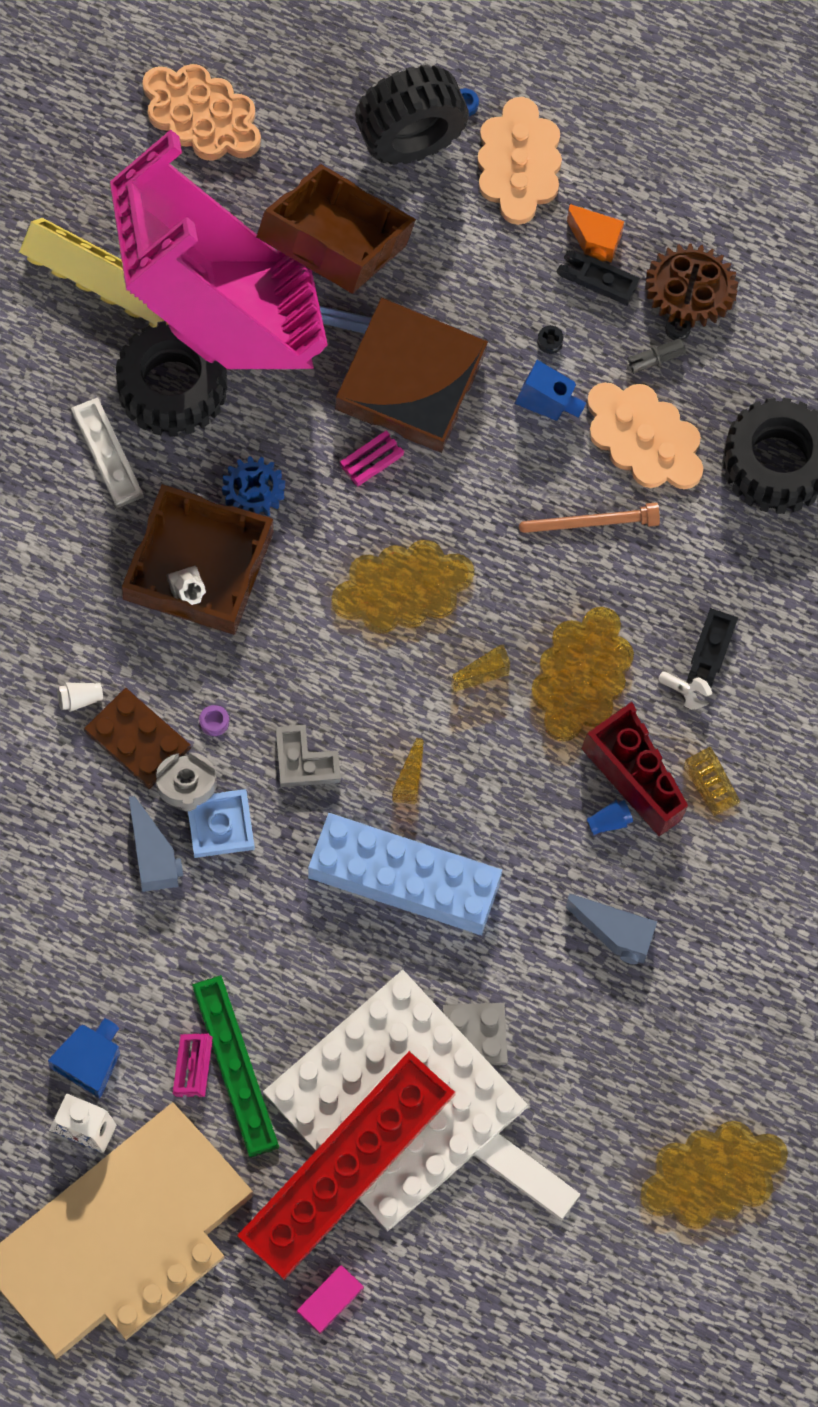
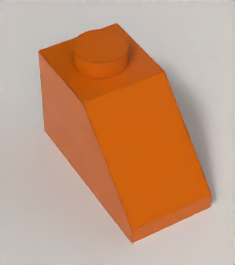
M570 204L567 223L584 254L603 262L608 261L612 263L623 233L624 221Z

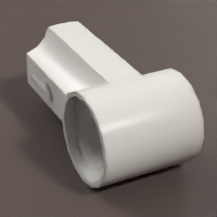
M196 566L167 574L174 598H181V600H185L191 605L201 602V598L206 591Z

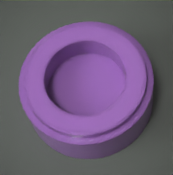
M218 705L206 707L199 716L200 728L209 736L222 735L229 727L227 711Z

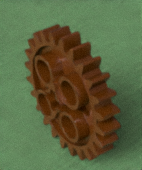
M689 243L687 250H683L682 246L678 244L676 252L667 248L665 256L659 253L657 260L651 261L650 269L647 270L645 289L648 291L646 298L653 299L652 308L660 307L659 316H663L666 313L669 314L668 322H672L677 318L679 319V325L683 326L687 320L692 328H694L696 321H700L703 327L706 326L707 319L717 323L718 315L724 318L727 310L732 309L733 302L736 300L738 281H735L736 272L730 271L732 264H722L724 255L715 258L713 256L714 249L706 253L704 252L703 245H700L698 250H694L692 244ZM697 266L699 269L689 304H685L693 268Z

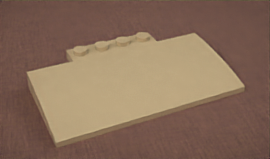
M172 1102L0 1242V1292L56 1360L106 1318L122 1337L127 1340L224 1259L223 1253L207 1234L253 1197V1191L196 1126Z

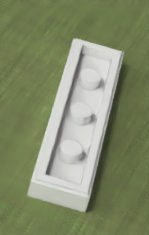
M95 398L72 407V414L116 508L144 498L143 492L99 399Z
M499 1133L474 1155L561 1221L581 1195Z

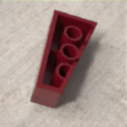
M630 702L586 734L581 749L660 837L682 821L688 804L670 772H667L658 748L655 749L645 724L639 720L636 714L637 709L633 702Z

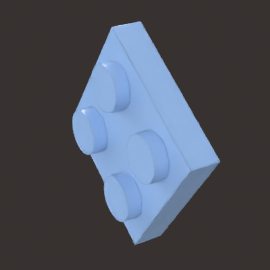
M246 789L214 793L206 802L197 805L196 809L188 811L194 858L255 850Z

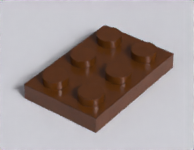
M127 688L123 689L84 728V732L148 789L156 784L157 769L166 758L178 753L179 757L184 756L191 749L190 743Z

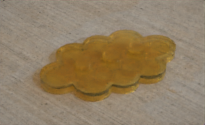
M419 540L408 549L398 545L389 546L380 553L379 557L362 555L351 563L349 569L350 580L339 584L334 589L331 596L332 608L335 614L343 619L356 620L362 618L365 627L377 634H387L393 631L398 624L406 628H416L421 626L427 617L443 619L451 615L457 604L456 593L467 589L473 582L474 566L471 560L464 555L458 553L444 555L440 546L430 540Z
M595 607L584 616L582 623L569 620L557 625L552 636L553 647L545 650L541 655L539 667L542 674L533 681L531 696L536 706L546 711L544 718L545 731L555 740H572L578 736L583 725L589 727L598 726L612 716L614 706L612 700L617 699L624 692L626 680L623 673L631 667L634 652L630 643L624 638L619 637L620 618L610 608Z
M738 1121L723 1123L715 1133L707 1130H697L690 1134L685 1144L670 1143L661 1148L655 1162L657 1174L648 1178L642 1185L640 1192L641 1204L647 1212L655 1216L661 1217L674 1213L680 1224L694 1230L708 1225L713 1217L721 1220H731L738 1216L743 1205L757 1207L767 1202L773 1190L771 1176L781 1171L787 1162V1146L782 1139L773 1134L767 1133L754 1137L748 1126Z

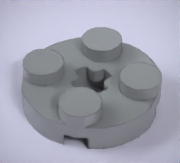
M189 752V756L179 757V753L166 758L157 769L156 787L158 794L166 803L180 807L184 811L196 809L197 805L206 802L217 788V777L212 762L198 753ZM192 777V782L181 783L180 778L188 779Z

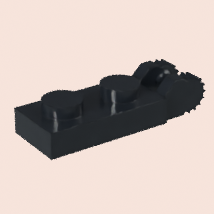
M572 250L566 252L564 259L568 263L582 268L581 271L562 264L559 265L556 271L560 277L576 282L578 285L628 306L640 283V278L589 255L586 257Z
M710 608L691 660L692 667L686 681L687 683L691 684L693 679L697 678L698 668L702 667L710 670L705 681L712 688L716 673H719L738 617Z

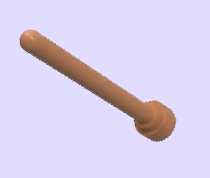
M655 502L646 503L645 507H640V510L522 521L519 524V530L522 533L631 522H641V524H647L648 527L660 526L658 503Z

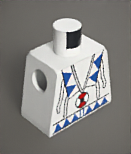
M66 1094L49 1131L104 1154L117 1125L105 1109Z

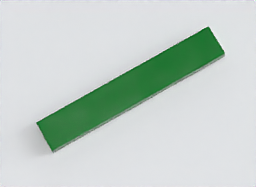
M222 975L192 984L207 1033L213 1037L212 1048L249 1158L279 1149V1144Z

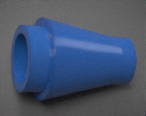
M615 800L595 815L587 818L593 835L627 828V824L634 822L625 800L619 802Z

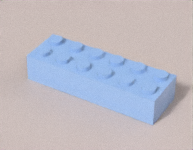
M332 813L327 815L308 867L309 879L481 936L502 876V869Z

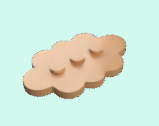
M197 64L183 66L177 72L167 67L159 66L146 72L143 77V91L145 96L151 100L148 105V118L155 128L174 131L180 138L181 146H192L194 153L204 160L214 161L220 159L227 152L237 158H248L258 152L261 146V135L259 129L252 124L255 119L254 103L245 95L234 94L232 85L227 80L222 78L211 79L209 72Z
M515 97L504 105L502 117H492L482 125L480 139L483 147L478 152L477 163L482 171L479 179L481 195L488 201L500 203V212L503 218L512 224L519 225L532 220L536 213L537 204H547L557 196L559 181L556 174L561 168L562 158L556 149L560 140V131L557 125L548 119L539 118L538 107L532 100L525 97Z
M605 382L597 384L590 390L587 406L590 413L595 417L590 427L591 441L598 448L610 451L611 461L616 467L631 470L636 482L648 488L659 487L668 481L676 488L690 489L700 482L703 474V464L695 454L700 445V433L691 423L680 421L679 410L673 404L658 402L657 394L654 390L643 384L631 385L623 391L618 386Z

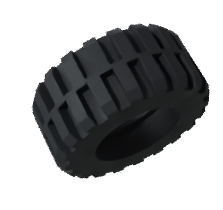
M420 65L419 68L409 67L405 71H397L392 73V76L381 79L376 86H371L366 91L365 96L361 97L355 112L356 123L370 155L380 162H388L391 165H397L398 163L408 164L414 160L420 161L428 155L432 154L433 156L438 153L443 147H448L452 144L453 139H457L461 135V131L465 129L469 117V110L455 77L449 71L435 65L432 67L428 65Z
M166 321L157 322V327L151 328L150 325L142 328L141 335L133 334L128 339L129 346L124 345L122 347L120 359L116 363L119 401L122 408L126 409V415L130 420L134 421L137 418V425L143 430H147L148 426L151 427L153 434L161 436L162 431L169 432V437H178L179 431L185 430L186 435L194 433L195 426L199 425L203 429L209 424V416L216 418L220 413V405H224L226 400V390L228 389L227 369L216 360L213 363L206 361L180 341L172 333L169 325H166ZM166 362L187 364L199 374L197 383L188 391L178 395L157 393L146 385L144 379L154 367Z
M775 397L766 398L765 403L762 405L760 401H757L750 405L749 411L743 409L729 428L723 451L722 465L723 469H726L725 478L727 483L731 484L734 482L732 491L737 497L743 494L745 496L744 502L752 507L756 503L760 505V511L767 513L769 508L776 509V514H785L786 508H791L792 512L802 509L803 503L807 506L813 504L818 495V411L816 409L810 411L807 409L808 404L799 401V404L792 403V398L783 397L782 401H776ZM768 438H783L793 442L802 450L806 457V464L793 472H775L764 467L756 459L753 447L758 442Z

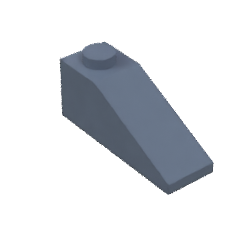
M135 796L129 797L142 892L179 887L178 877L183 876L181 858L175 859L172 846Z
M569 893L566 908L614 954L619 955L622 961L629 964L645 963L657 921Z

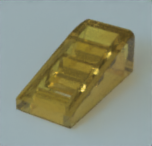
M504 645L497 646L453 674L451 683L453 691L457 692L508 676L510 660Z
M416 738L393 788L392 802L414 805L417 803L424 751L423 738Z
M711 747L685 760L683 768L714 817L740 803L730 780ZM708 762L709 765L700 770L697 769V766ZM714 772L715 776L703 781L702 777ZM719 782L721 783V787L709 792L708 788ZM724 793L728 794L729 797L718 803H715L713 800Z

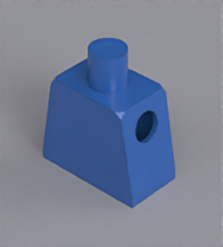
M536 360L514 404L558 421L563 411L579 418L586 402L572 396L576 386L573 380Z
M106 1018L103 1019L96 1031L82 1024L49 1058L50 1069L100 1099L120 1056L119 1046L112 1042L119 1027Z

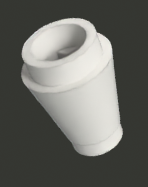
M65 682L64 686L57 687L58 702L61 710L68 709L71 712L97 701H103L100 683Z

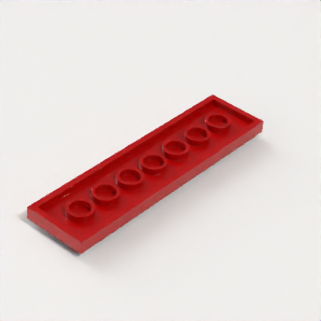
M408 1051L243 1228L237 1237L276 1274L285 1280L451 1101L456 1092Z

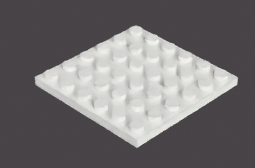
M404 970L400 971L263 1091L264 1095L315 1151L408 1051L456 1092L451 1101L359 1199L387 1232L528 1108L527 1103Z

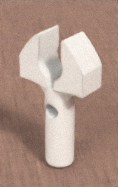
M667 672L660 674V683L684 694L686 699L685 707L693 710L709 704L699 700L696 693L693 692L699 691L705 696L712 695L711 688L705 680L698 677L689 684Z

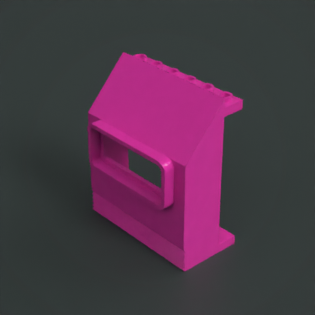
M172 130L168 131L110 181L126 291H130V294H134V297L142 300L143 304H147L150 310L169 324L170 330L180 341L210 363L216 360L226 369H314L312 358L319 355L328 344L312 270L256 238V233L173 167L170 163L182 154L179 136Z

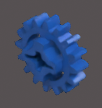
M248 456V463L245 464L238 459L237 468L229 466V476H223V484L225 486H222V495L226 496V506L233 504L234 507L256 514L264 512L265 515L270 516V507L278 510V500H284L285 497L283 491L285 489V480L281 479L282 471H274V462L265 465L264 457H260L258 462H254L252 456ZM269 480L273 484L272 492L270 491V487L267 486ZM235 483L240 489L238 496L234 491Z

